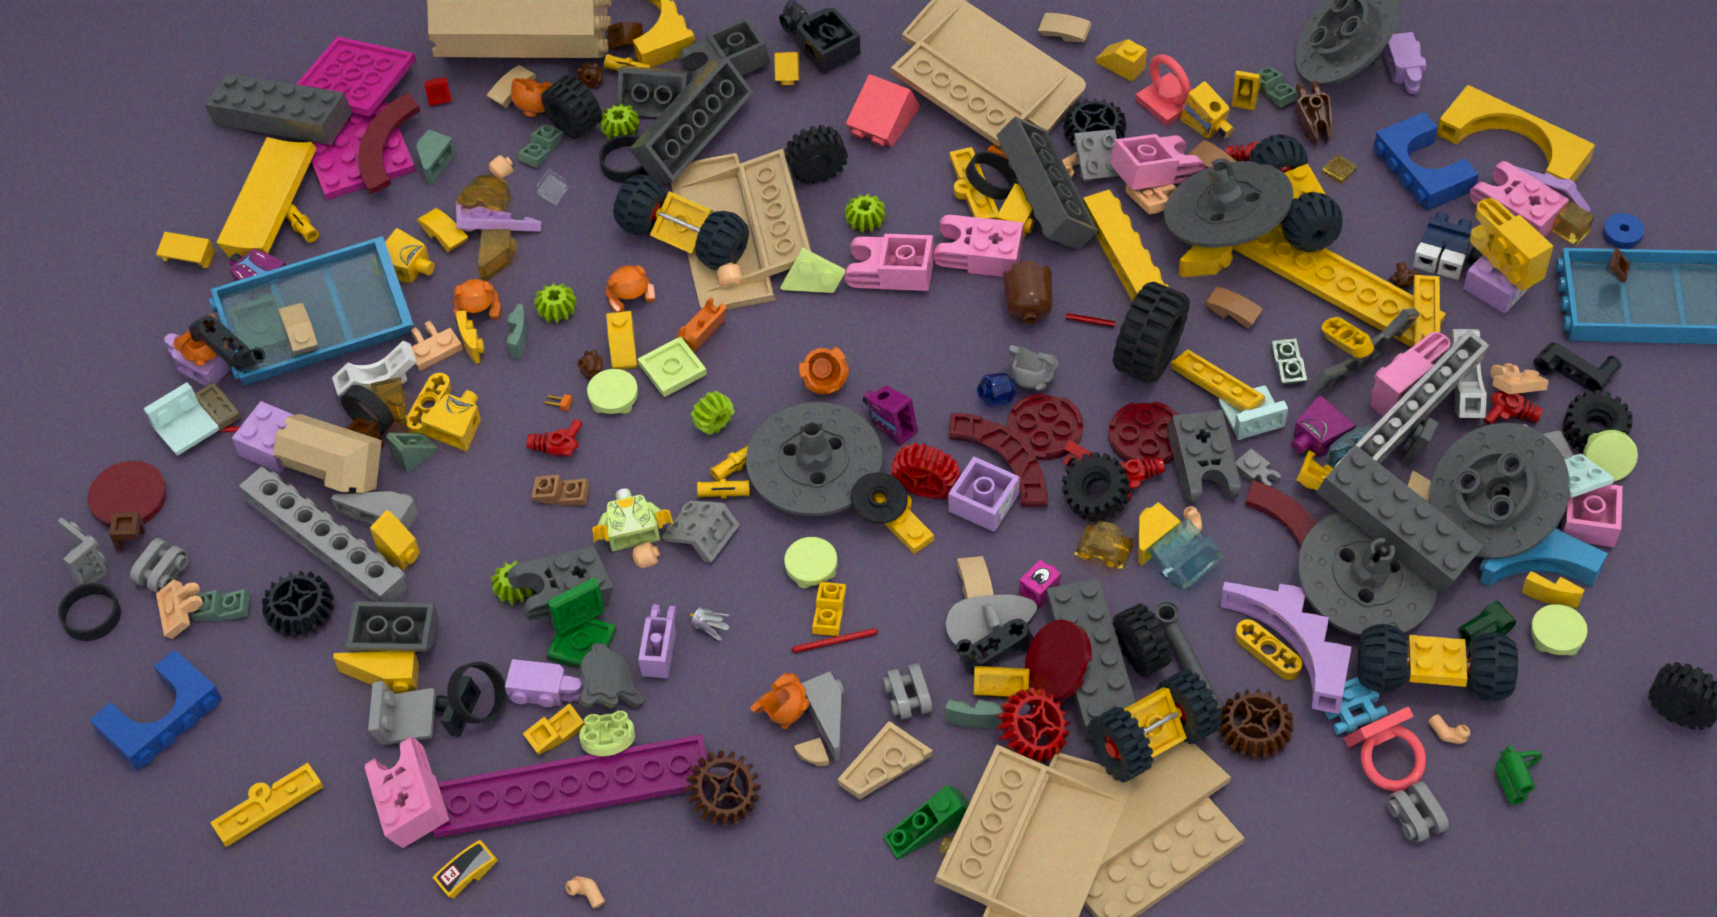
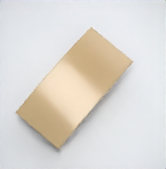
M1045 13L1038 32L1041 36H1061L1064 42H1085L1092 24L1088 20L1071 15Z
M518 65L506 73L486 96L507 108L512 101V80L515 78L535 79L536 74Z
M983 556L958 558L957 569L963 582L962 591L965 599L994 595Z

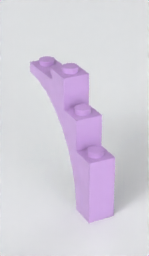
M1224 582L1221 607L1241 612L1260 620L1283 636L1302 658L1310 675L1313 691L1312 709L1340 714L1352 647L1325 642L1329 617L1303 613L1305 594L1301 587L1279 584L1278 591Z

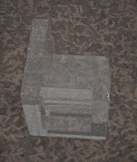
M548 169L536 186V193L556 206L569 188V182L551 169Z

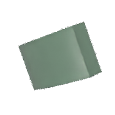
M1271 67L1263 68L1257 73L1262 74L1260 91L1280 108L1298 100L1296 89L1285 83L1284 74Z
M543 124L531 134V142L518 152V160L538 168L557 147L563 137V131Z
M518 303L507 319V325L511 333L507 337L506 345L509 348L511 358L520 360L527 341V323L523 306Z
M1297 338L1272 341V355L1281 385L1307 382L1303 357H1300Z
M242 589L223 595L217 590L197 594L196 596L201 597L203 604L198 610L191 612V619L196 621H222L248 616L250 593Z
M949 699L945 707V722L970 728H997L999 724L1003 723L997 718L998 714L1003 711L994 702L979 700L976 707L973 708L963 701L956 702Z

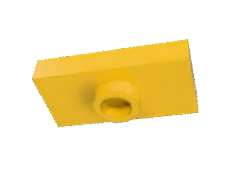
M975 666L974 695L1009 697L1012 694L1015 695L1021 689L1026 691L1029 688V669Z

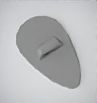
M986 595L963 599L954 604L948 612L945 621L946 633L954 645H957L963 639L970 640L971 644H974L1010 620L1022 619L1027 623L1035 614L1037 605L1033 600L1017 595Z

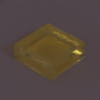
M1336 154L1323 167L1322 173L1342 184L1356 171L1357 165Z

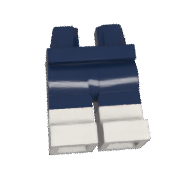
M1438 212L1434 218L1430 217L1421 243L1416 250L1413 268L1434 273L1441 256L1437 274L1459 280L1470 246L1472 222L1460 219L1458 224L1449 223V216ZM1420 258L1433 260V263L1425 264ZM1444 265H1452L1457 267V269L1450 271Z

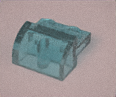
M1189 517L1147 549L1162 568V571L1159 572L1161 576L1172 586L1181 590L1188 589L1225 558L1209 536L1204 538Z

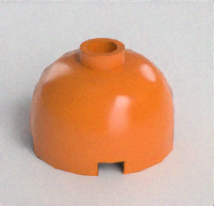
M515 78L512 80L511 85L512 102L518 109L524 111V115L537 117L538 113L545 112L541 95L553 84L543 81V84L538 83L535 79Z

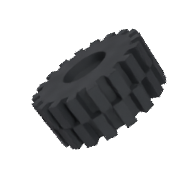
M819 125L817 129L815 126H810L808 131L804 128L800 130L801 134L799 136L797 134L792 136L793 141H788V147L785 148V157L793 177H796L799 182L802 180L805 184H809L810 181L813 184H818L819 180L826 182L828 181L827 177L831 176L834 178L837 176V171L841 172L843 170L842 165L847 164L846 158H848V153L842 137L831 126H828L827 129L824 125Z
M1595 390L1593 395H1591L1590 391H1586L1583 397L1578 394L1575 396L1574 401L1571 400L1562 429L1565 432L1564 437L1566 441L1571 439L1570 446L1572 448L1578 446V452L1583 454L1589 436L1606 430L1621 431L1629 436L1633 425V420H1631L1633 415L1631 411H1628L1629 406L1626 403L1620 404L1622 400L1620 397L1616 396L1613 399L1611 398L1612 393L1606 392L1605 395H1601V390ZM1598 421L1607 428L1602 430L1595 429L1587 422Z
M1093 452V457L1090 458L1088 454L1082 455L1084 460L1080 462L1076 458L1072 461L1074 467L1068 466L1065 470L1068 476L1063 475L1062 478L1064 483L1062 491L1072 511L1075 514L1077 513L1079 518L1083 520L1087 517L1089 522H1095V517H1098L1100 522L1106 521L1105 516L1107 515L1111 519L1116 517L1114 512L1118 510L1121 513L1124 510L1122 503L1128 504L1129 497L1127 494H1131L1130 481L1122 465L1119 464L1116 458L1113 457L1111 459L1109 454L1103 453V456L1100 457L1098 452ZM1101 480L1106 483L1107 487L1102 494L1097 496H1090L1087 489L1093 482Z
M1142 603L1137 604L1113 617V626L1118 637V644L1123 649L1122 653L1124 656L1126 655L1127 661L1130 665H1133V669L1139 672L1140 676L1146 677L1171 664L1172 658L1170 655L1172 653L1168 648L1170 644L1164 636V629L1160 628V622L1154 618V613L1149 611L1146 605L1143 606Z
M1674 662L1673 666L1668 663L1659 670L1648 692V698L1652 701V707L1658 708L1657 713L1661 716L1664 714L1667 716L1666 720L1670 722L1674 720L1681 727L1688 725L1689 729L1695 730L1696 726H1698L1700 730H1703L1706 726L1708 728L1712 727L1717 720V680L1714 681V676L1710 673L1704 674L1702 672L1703 669L1700 667L1693 669L1692 665L1687 663L1684 666L1680 662Z

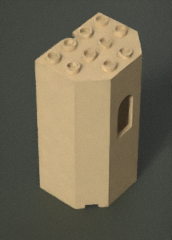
M427 0L428 35L430 41L436 45V47L432 48L434 57L602 58L605 57V53H608L607 29L608 26L612 25L611 16H608V7H611V0Z

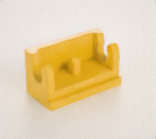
M164 232L156 255L167 262L171 258L197 263L198 265H203L202 268H209L216 249L209 239Z

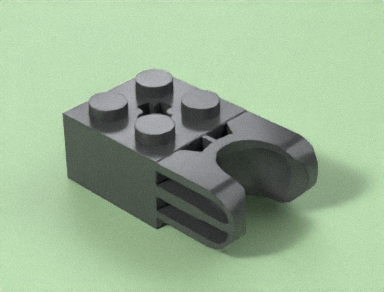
M748 17L706 34V39L684 48L679 56L681 64L686 69H697L694 78L710 60L725 56L729 58L741 76L770 64L766 43Z
M1216 410L1173 415L1166 431L1186 502L1196 503L1202 494L1201 481L1204 480L1216 482L1221 488L1224 497L1237 498L1240 493L1241 483L1223 411Z
M594 545L519 563L512 566L507 574L509 583L514 588H530L538 592L537 595L528 598L524 605L523 613L529 621L550 617L547 600L596 577L600 584L604 606L609 605L613 591L612 582Z

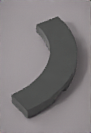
M1415 308L1403 309L1372 340L1374 350L1371 354L1363 358L1351 356L1336 366L1322 370L1307 389L1313 395L1332 389L1334 382L1338 380L1345 382L1386 351L1389 341L1395 335L1399 338L1420 316V313Z

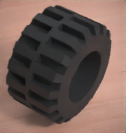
M565 75L541 95L543 107L550 120L565 135L573 139H580L601 122L602 111L595 96L586 85L573 76Z

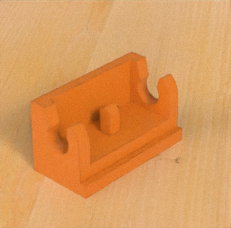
M712 297L706 301V305L685 326L678 330V334L675 336V339L681 336L693 352L725 321L727 306L721 303L716 308Z

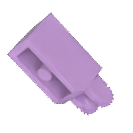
M1413 32L1393 34L1383 49L1392 81L1397 84H1404L1407 93L1415 95L1420 91L1419 84L1422 81L1423 72L1426 71V60L1420 54V42L1416 41Z
M170 333L164 338V343L168 347L169 355L172 356L178 372L205 387L213 382L217 385L231 370L229 364L219 355L212 361L205 362L204 366H196L193 364L194 361L186 360L180 351L173 347L174 338L179 335Z
M653 604L651 615L646 617L638 659L643 677L669 678L676 637V606H669L667 618L660 617V606Z
M512 659L505 690L508 700L517 704L533 703L543 707H562L563 701L579 702L578 699L583 691V685L579 678L565 676L564 669L560 664Z

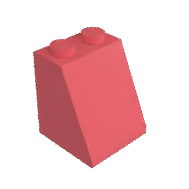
M869 74L846 125L851 131L850 134L856 138L863 139L866 137L871 139V142L877 146L884 147V145L893 147L919 110L920 105L911 89Z

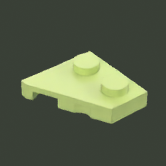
M802 247L780 289L834 293L846 269Z

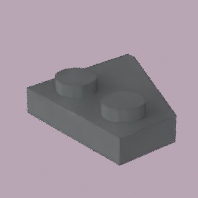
M1429 417L1417 425L1412 436H1409L1402 446L1401 450L1405 451L1401 459L1403 463L1409 466L1430 442L1439 422Z

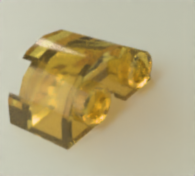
M491 175L475 176L458 196L457 204L474 206L476 201H481L486 205L487 209L502 211L511 201L508 183L504 179Z
M1098 521L1097 525H1086L1074 555L1085 560H1092V558L1098 557L1103 559V563L1106 566L1124 570L1134 543L1131 537L1127 539L1126 536L1121 534V527L1112 523Z

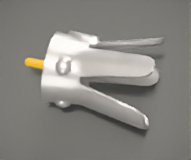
M699 607L694 614L690 613V616L693 617V627L703 629L719 641H721V637L710 626L722 630L729 629L728 624L721 622L723 620L722 617H730L728 614L713 613L711 610L703 609L702 607Z

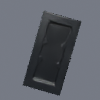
M462 676L459 683L460 698L466 710L472 713L481 691L471 677ZM437 696L435 699L436 711L444 712L440 722L451 736L460 737L467 722L460 719L453 712L448 696Z

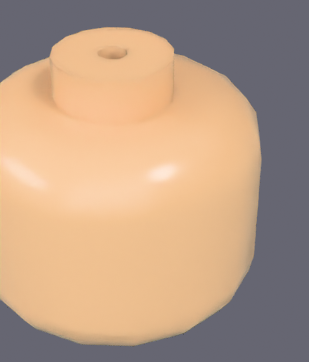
M499 155L489 163V169L496 178H503L514 171L512 168L514 163L509 157L505 159L502 155Z
M730 262L719 267L717 270L719 284L724 285V287H727L730 283L739 285L742 278L740 266Z
M650 542L636 546L632 553L633 560L639 568L656 565L658 563L657 557L661 555L658 547H654Z

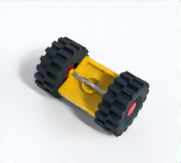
M1189 669L1181 670L1161 681L1156 687L1157 691L1126 708L1114 707L1090 721L1091 723L1088 724L1090 729L1088 736L1091 738L1089 740L1090 746L1094 747L1095 751L1093 753L1095 757H1099L1100 765L1106 767V772L1109 775L1113 774V779L1116 781L1120 780L1122 783L1127 782L1152 767L1151 763L1154 760L1153 757L1182 741H1188V744H1195L1219 730L1222 720L1219 718L1221 710L1216 707L1219 705L1218 701L1213 699L1212 695L1214 693L1211 689L1208 690L1205 680H1199L1200 675L1197 673L1193 674L1192 670Z

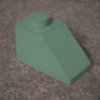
M429 129L423 137L419 138L416 144L427 184L432 185L456 154L451 137Z

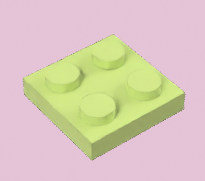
M681 336L638 358L639 366L663 397L707 375L706 368Z

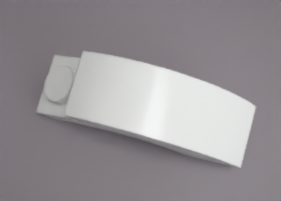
M402 341L385 358L376 363L354 365L348 362L332 379L337 394L340 397L352 385L363 386L377 396H380L404 384L407 381L405 372L417 361L411 344Z

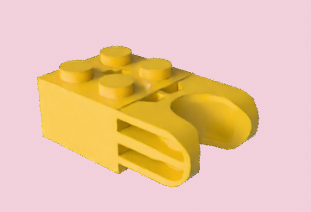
M1487 198L1478 202L1475 215L1482 225L1471 230V244L1491 262L1494 268L1503 273L1511 284L1521 291L1545 279L1553 245L1521 215L1515 217L1496 199Z

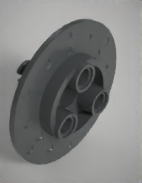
M1325 0L1312 14L1299 37L1295 56L1299 73L1309 82L1317 81L1319 85H1332L1351 78L1368 65H1374L1373 60L1375 58L1379 60L1382 58L1383 49L1395 31L1400 16V0Z
M1216 159L1212 161L1213 167H1208L1182 182L1168 198L1164 210L1167 227L1179 240L1206 248L1229 247L1254 240L1275 228L1289 213L1294 199V192L1289 178L1282 171L1264 163L1261 165L1251 161L1230 162L1227 159Z
M825 402L797 404L773 414L755 431L746 454L748 476L757 493L772 506L787 513L800 516H824L851 507V491L854 484L867 474L881 473L883 460L879 437L869 422L846 407Z
M1497 423L1486 425L1467 433L1445 452L1434 471L1429 499L1432 506L1483 545L1476 557L1502 559L1529 551L1553 532L1562 519L1569 501L1570 476L1561 452L1545 435L1524 425ZM1519 464V467L1515 471L1510 472V469L1513 465ZM1475 481L1474 486L1470 489H1467V485L1470 482Z
M1337 512L1319 521L1309 531L1301 545L1297 569L1300 585L1307 600L1320 616L1329 617L1328 623L1354 636L1361 637L1364 629L1377 624H1389L1399 628L1404 633L1411 631L1431 611L1438 590L1395 557L1394 545H1391L1387 550L1383 547L1386 539L1379 538L1374 540L1341 512ZM1359 598L1364 599L1367 603L1362 602Z

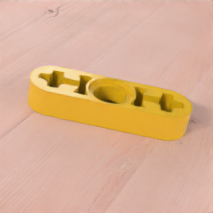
M1332 317L1321 326L1328 341L1355 358L1366 357L1374 350V345L1368 334L1340 317Z
M435 373L428 378L406 417L405 422L409 433L424 434L422 424L419 421L445 395L450 394L452 387L450 379L446 374ZM426 401L435 402L431 408L422 407Z
M1246 619L1238 623L1235 633V639L1238 644L1281 678L1294 680L1300 675L1302 660L1295 652L1257 622ZM1243 631L1246 632V633H1248L1249 631H1252L1253 634H1252V635L1247 634L1246 636H1244V635H1243ZM1271 645L1276 649V652L1268 655L1262 652L1261 647ZM1285 664H1294V669L1292 667H1289L1287 669L1284 668Z

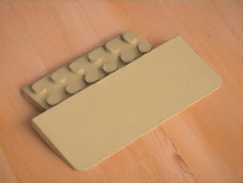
M932 0L902 33V40L912 46V48L891 67L892 75L998 147L1001 144L996 135L1015 116L1047 130L1049 134L1066 112H1068L1070 106H1073L1084 93L1086 87L1083 78L965 0Z
M783 148L743 163L740 162L737 153L691 162L674 182H671L673 193L713 210V212L728 211L736 213L745 221L749 228V239L746 249L736 263L740 266L742 273L739 285H736V283H730L727 287L720 285L717 270L705 266L698 259L696 253L693 255L687 252L701 308L706 305V301L710 297L714 299L713 304L716 308L723 303L727 306V310L775 301L776 298L770 276L790 269L802 247L812 252Z
M1182 741L1153 757L1152 767L1130 780L1132 789L1084 903L1085 907L1094 917H1137L1244 843V836L1209 798L1210 795L1228 784L1231 776L1194 743L1188 744V741Z
M996 745L934 882L987 905L983 917H1079L1132 789L1131 781L1129 780L1124 783L1120 782V780L1116 781L1113 779V774L1109 775L1106 772L1105 766L1102 767L1098 763L1066 754H1054L1048 767Z

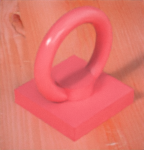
M1158 54L1152 58L1149 66L1153 83L1138 92L1135 96V101L1165 126H1168L1181 118L1188 93L1192 89L1188 77L1179 63L1168 55ZM1159 64L1168 66L1176 76L1169 72L1160 77Z
M1409 707L1366 725L1344 737L1348 748L1363 742L1361 748L1362 768L1366 776L1376 786L1384 790L1395 792L1407 790L1410 785L1417 783L1421 779L1425 771L1426 753L1421 741L1412 731L1398 726L1414 717ZM1397 736L1411 746L1415 756V764L1412 772L1404 779L1390 780L1380 775L1375 769L1372 761V751L1374 746Z

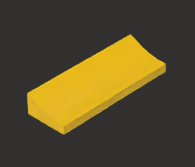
M266 138L216 242L229 258L235 253L244 257L253 249L268 254L317 149L312 142L298 143Z

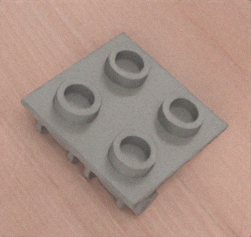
M1115 129L1074 133L1075 140L1073 144H1075L1078 153L1076 158H1079L1077 164L1080 165V178L1083 179L1084 183L1091 182L1093 179L1120 176L1109 164L1114 142L1117 139Z

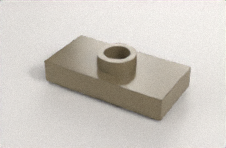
M215 382L195 393L199 404L219 426V430L241 418L240 412Z

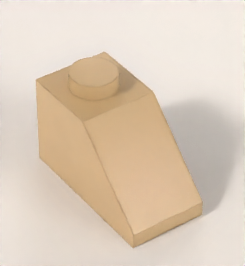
M303 303L278 309L292 356L317 350L316 337Z

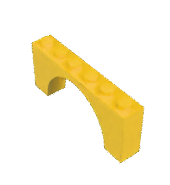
M648 0L660 10L661 15L652 29L633 40L635 57L639 63L650 64L652 67L669 62L679 58L681 51L695 42L692 30L686 28L685 19L682 15H678L673 0Z
M1470 85L1464 88L1439 119L1436 133L1437 136L1458 145L1465 137L1482 130L1503 129L1517 132L1531 139L1543 151L1548 163L1545 173H1549L1558 179L1564 180L1566 178L1575 182L1591 161L1595 144Z

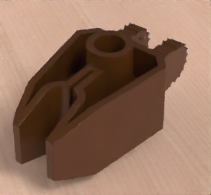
M1311 81L1310 90L1312 94L1310 95L1306 94L1303 83L1297 84L1296 92L1299 101L1294 113L1305 137L1313 145H1317L1319 131L1325 143H1328L1333 125L1330 95L1325 92L1321 93L1317 81Z

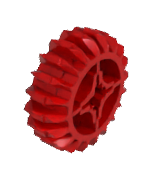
M917 443L912 445L905 444L904 448H899L891 463V475L903 484L905 489L909 491V494L913 493L917 496L933 498L935 500L938 497L946 499L961 475V468L957 465L956 460L951 459L950 454L943 453V449H935L934 445L932 447L926 446L925 443L922 445Z
M1028 688L1026 691L1021 689L1015 695H1010L1006 699L1007 702L1003 703L1000 707L1003 712L997 716L1003 723L999 724L996 729L1003 730L1004 733L1000 736L999 740L1006 739L1008 742L1005 747L1006 749L1010 750L1013 748L1015 753L1036 762L1050 760L1054 754L1058 755L1061 752L1060 748L1067 744L1063 738L1068 737L1070 734L1064 729V727L1069 726L1070 722L1063 718L1068 711H1061L1059 709L1062 701L1053 702L1054 694L1049 693L1045 696L1044 689L1037 691L1034 688ZM1023 705H1030V710L1026 714L1018 715ZM1048 735V739L1043 746L1036 745L1037 740L1041 736Z

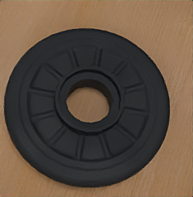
M876 472L861 477L854 484L851 491L853 509L861 518L871 523L885 524L898 519L907 507L908 496L905 487L897 478L886 473ZM876 493H882L885 495L886 501L877 503L872 499V496Z

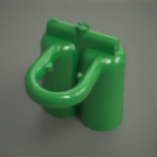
M1508 745L1506 750L1500 752L1501 757L1496 762L1495 773L1509 804L1518 805L1526 801L1528 798L1527 794L1536 787L1527 768L1539 763L1543 756L1537 750L1518 752L1514 750L1512 745ZM1529 757H1534L1533 759L1524 762L1523 758L1526 759Z

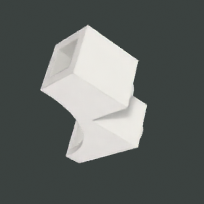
M1452 329V346L1469 329ZM1470 329L1472 332H1474L1477 336L1480 337V331L1478 329ZM1480 363L1455 387L1454 411L1459 418H1485L1487 393L1482 381Z

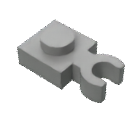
M1253 449L1248 450L1235 462L1238 473L1250 483H1252V480H1258L1272 487V484L1268 480H1273L1277 484L1280 483L1281 475L1275 470H1269L1270 462Z

